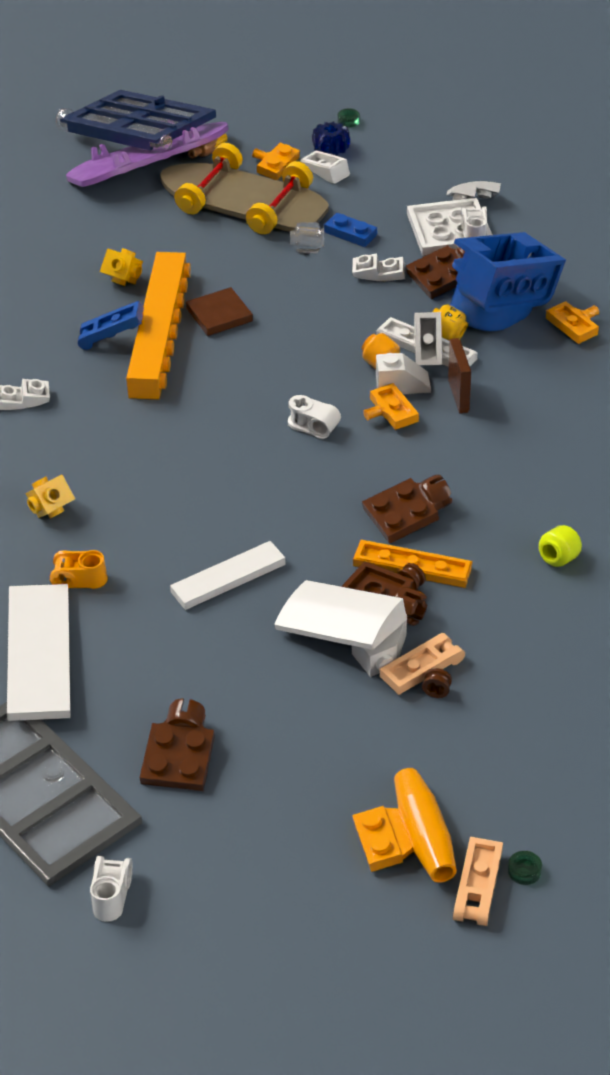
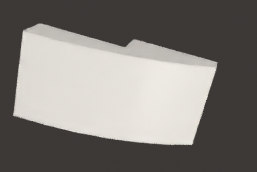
M487 181L467 182L449 189L447 196L453 197V200L474 198L475 193H477L478 197L490 199L491 196L493 197L499 193L501 183Z
M377 253L361 255L353 258L352 273L356 278L372 281L405 279V262L403 257L379 261Z
M22 379L21 387L0 385V410L35 407L49 402L50 399L49 381Z

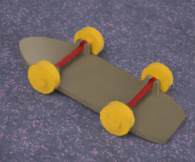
M230 143L219 144L213 151L212 159L214 164L187 163L173 165L162 170L160 174L161 183L164 188L174 196L177 206L183 212L194 215L202 208L245 219L249 227L259 234H268L273 228L294 233H310L329 212L328 202L316 192L308 189L313 183V174L304 163L297 161L289 163L282 173L284 182L237 170L242 165V154L238 148Z

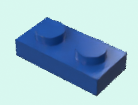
M336 213L324 224V233L366 247L377 236V227L350 218L344 214Z

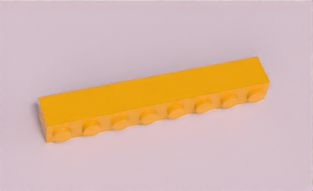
M156 252L143 306L142 324L138 327L126 377L128 398L160 400L162 389L167 387L166 372H170L171 367L169 356L174 354L173 340L177 339V324L181 322L180 308L184 307V293H187L188 287L187 278H190L191 264L186 263V253Z

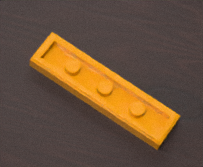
M360 540L353 558V566L360 567L366 561L395 573L403 569L407 563H414L422 569L426 581L466 588L473 561L366 540Z

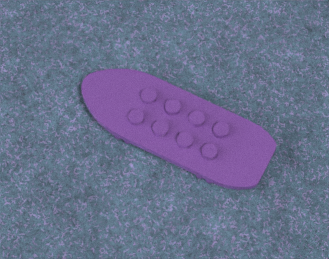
M215 122L203 124L196 128L192 127L191 131L183 130V135L171 140L172 136L168 137L165 135L161 137L160 142L157 144L149 142L153 145V150L151 151L129 146L108 153L106 146L100 144L101 154L98 155L97 148L92 147V159L69 171L66 174L67 181L85 187L115 175L129 172L138 167L167 159L170 156L187 152L225 134L229 129L228 123Z

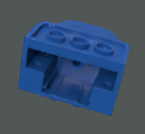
M525 232L457 238L454 244L463 249L465 253L463 258L455 259L452 267L458 271L456 277L458 283L450 305L465 313L466 322L472 328L483 331L504 330L525 319L531 313L533 307L545 305L551 300L566 259Z

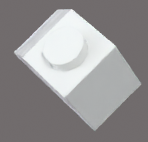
M441 312L414 314L415 361L419 366L442 365Z
M403 353L376 355L377 388L394 383L402 394L431 393L428 371Z
M407 620L374 650L352 646V655L370 677L379 674L380 668L400 657L407 635Z

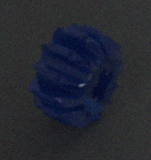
M334 121L332 123L324 122V124H318L313 129L312 134L314 151L317 150L336 156L339 153H346V149L349 148L351 143L348 127L343 126V123H335Z

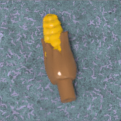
M225 133L209 143L190 149L188 151L189 157L195 158L197 156L206 157L211 155L219 144L227 142V134Z

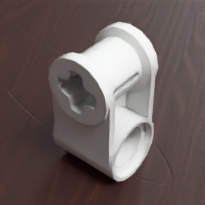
M461 207V228L463 229L464 238L487 236L486 207L474 210H467L465 207Z
M296 395L289 400L291 415L288 418V426L293 430L313 435L319 439H325L331 434L341 419L339 410L331 404H325L304 395Z
M97 856L90 887L93 913L97 919L108 922L116 920L121 916L127 890L132 879L133 864L131 858H126L124 861L105 860L103 856Z

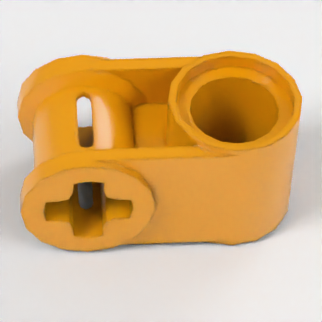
M63 550L54 555L53 564L55 567L50 573L49 579L52 585L68 584V589H96L107 583L108 575L104 555L97 550Z

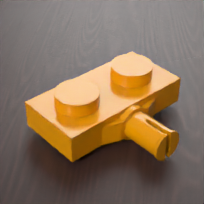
M281 142L270 152L266 153L255 148L252 153L253 158L261 160L257 165V173L274 180H278L289 163L297 161L300 156V150Z
M565 301L546 310V319L578 344L598 335L599 326L590 320V318L599 315V309L595 305L585 310H580Z
M394 383L370 391V400L375 406L363 410L367 421L383 416L395 430L419 422V413Z

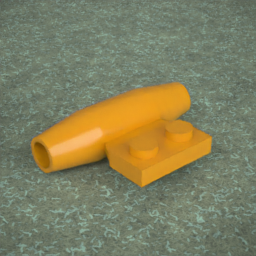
M402 769L394 777L398 809L380 806L352 815L370 870L374 872L403 863V860L414 851L434 882L442 883L449 881L455 876L457 869L451 836L437 800L416 769Z

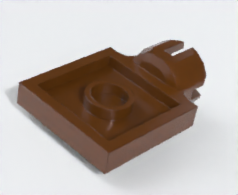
M447 245L406 265L407 274L430 299H433L456 288L458 271L452 267L455 259L463 258L465 251L460 247L452 249Z
M438 474L423 480L421 483H416L412 478H409L362 501L364 511L388 543L391 544L439 520L438 511L449 506L453 500L450 498L451 490L447 482L442 480L444 478Z
M366 561L341 586L403 598L407 614V625L410 626L419 624V620L423 619L428 605L425 602L427 596L415 589L413 579Z
M184 698L176 699L169 706L167 719L163 723H152L139 777L141 784L204 791L215 733L212 729L204 728L206 715L205 708L201 703L190 699L187 712L182 710Z

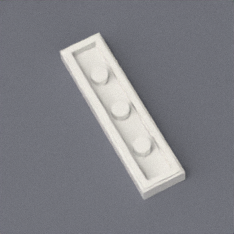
M390 317L376 330V335L384 333L395 341L399 347L415 353L414 326ZM442 338V364L449 367L450 341ZM463 346L469 366H471L477 360V352Z
M268 541L170 585L171 593L180 605L187 610L286 565L285 557L271 541Z

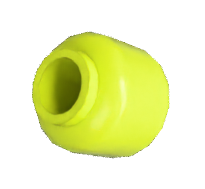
M566 525L556 526L542 535L539 541L541 557L546 563L554 567H561L579 556L582 549L579 535L574 529Z

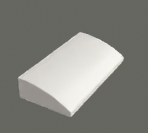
M306 580L295 590L282 608L275 622V629L374 650L405 622L407 617L403 598Z

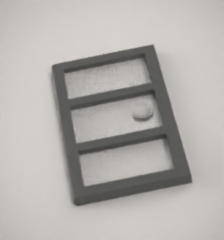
M6 702L0 706V837L47 886H51L141 825L142 816L41 719L8 721Z

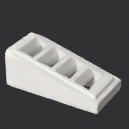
M316 150L300 160L313 173L333 184L338 183L350 174L347 159Z

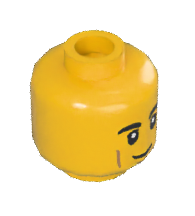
M449 304L443 305L440 309L435 308L433 312H441V337L449 341L454 338H459L460 340L469 324L466 322L465 313Z

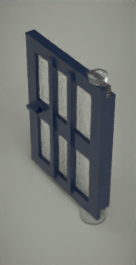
M118 90L75 112L68 108L60 109L56 115V126L62 131L149 151L153 150V147H161L168 150L172 146V140L183 135V130L189 132L192 127L196 128L216 118V109L168 100L164 98V95L153 97Z

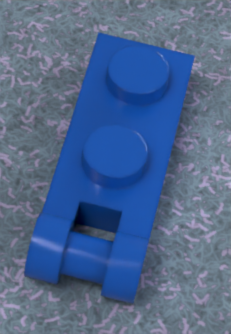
M136 301L82 323L78 337V346L83 350H88L92 348L94 342L104 338H111L127 329L136 328L142 324L144 307L140 301Z

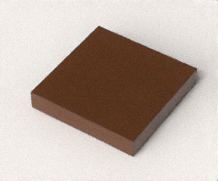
M232 287L186 301V309L207 336L253 321V314Z
M454 338L450 339L448 382L459 414L470 411L471 369L461 340Z

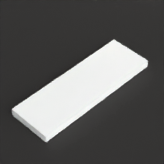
M68 584L9 586L7 720L70 718Z

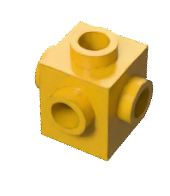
M107 248L100 272L111 276V281L123 286L126 285V282L136 284L137 279L142 273L143 261L135 258L136 253L122 248L121 252Z
M62 474L49 481L46 476L31 484L34 488L33 490L25 493L28 498V507L34 514H37L38 518L48 514L51 519L65 511L63 508L65 504L75 500Z

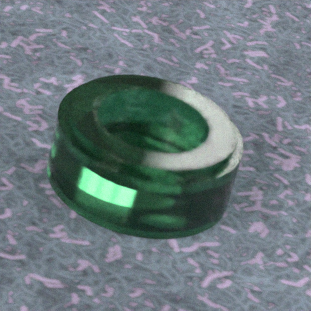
M352 108L342 109L337 114V122L342 127H355L360 123V113Z
M518 851L510 857L508 874L514 882L521 885H530L539 880L542 862L535 853Z

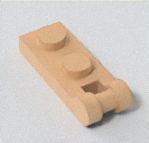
M441 633L380 668V678L400 695L424 681L427 670L431 668L444 669L451 664H459L465 657V651L458 645L454 646L451 644L452 640L445 633Z
M470 837L455 902L453 920L464 922V919L477 921V925H488L503 851V842ZM468 900L480 902L479 907L468 906Z

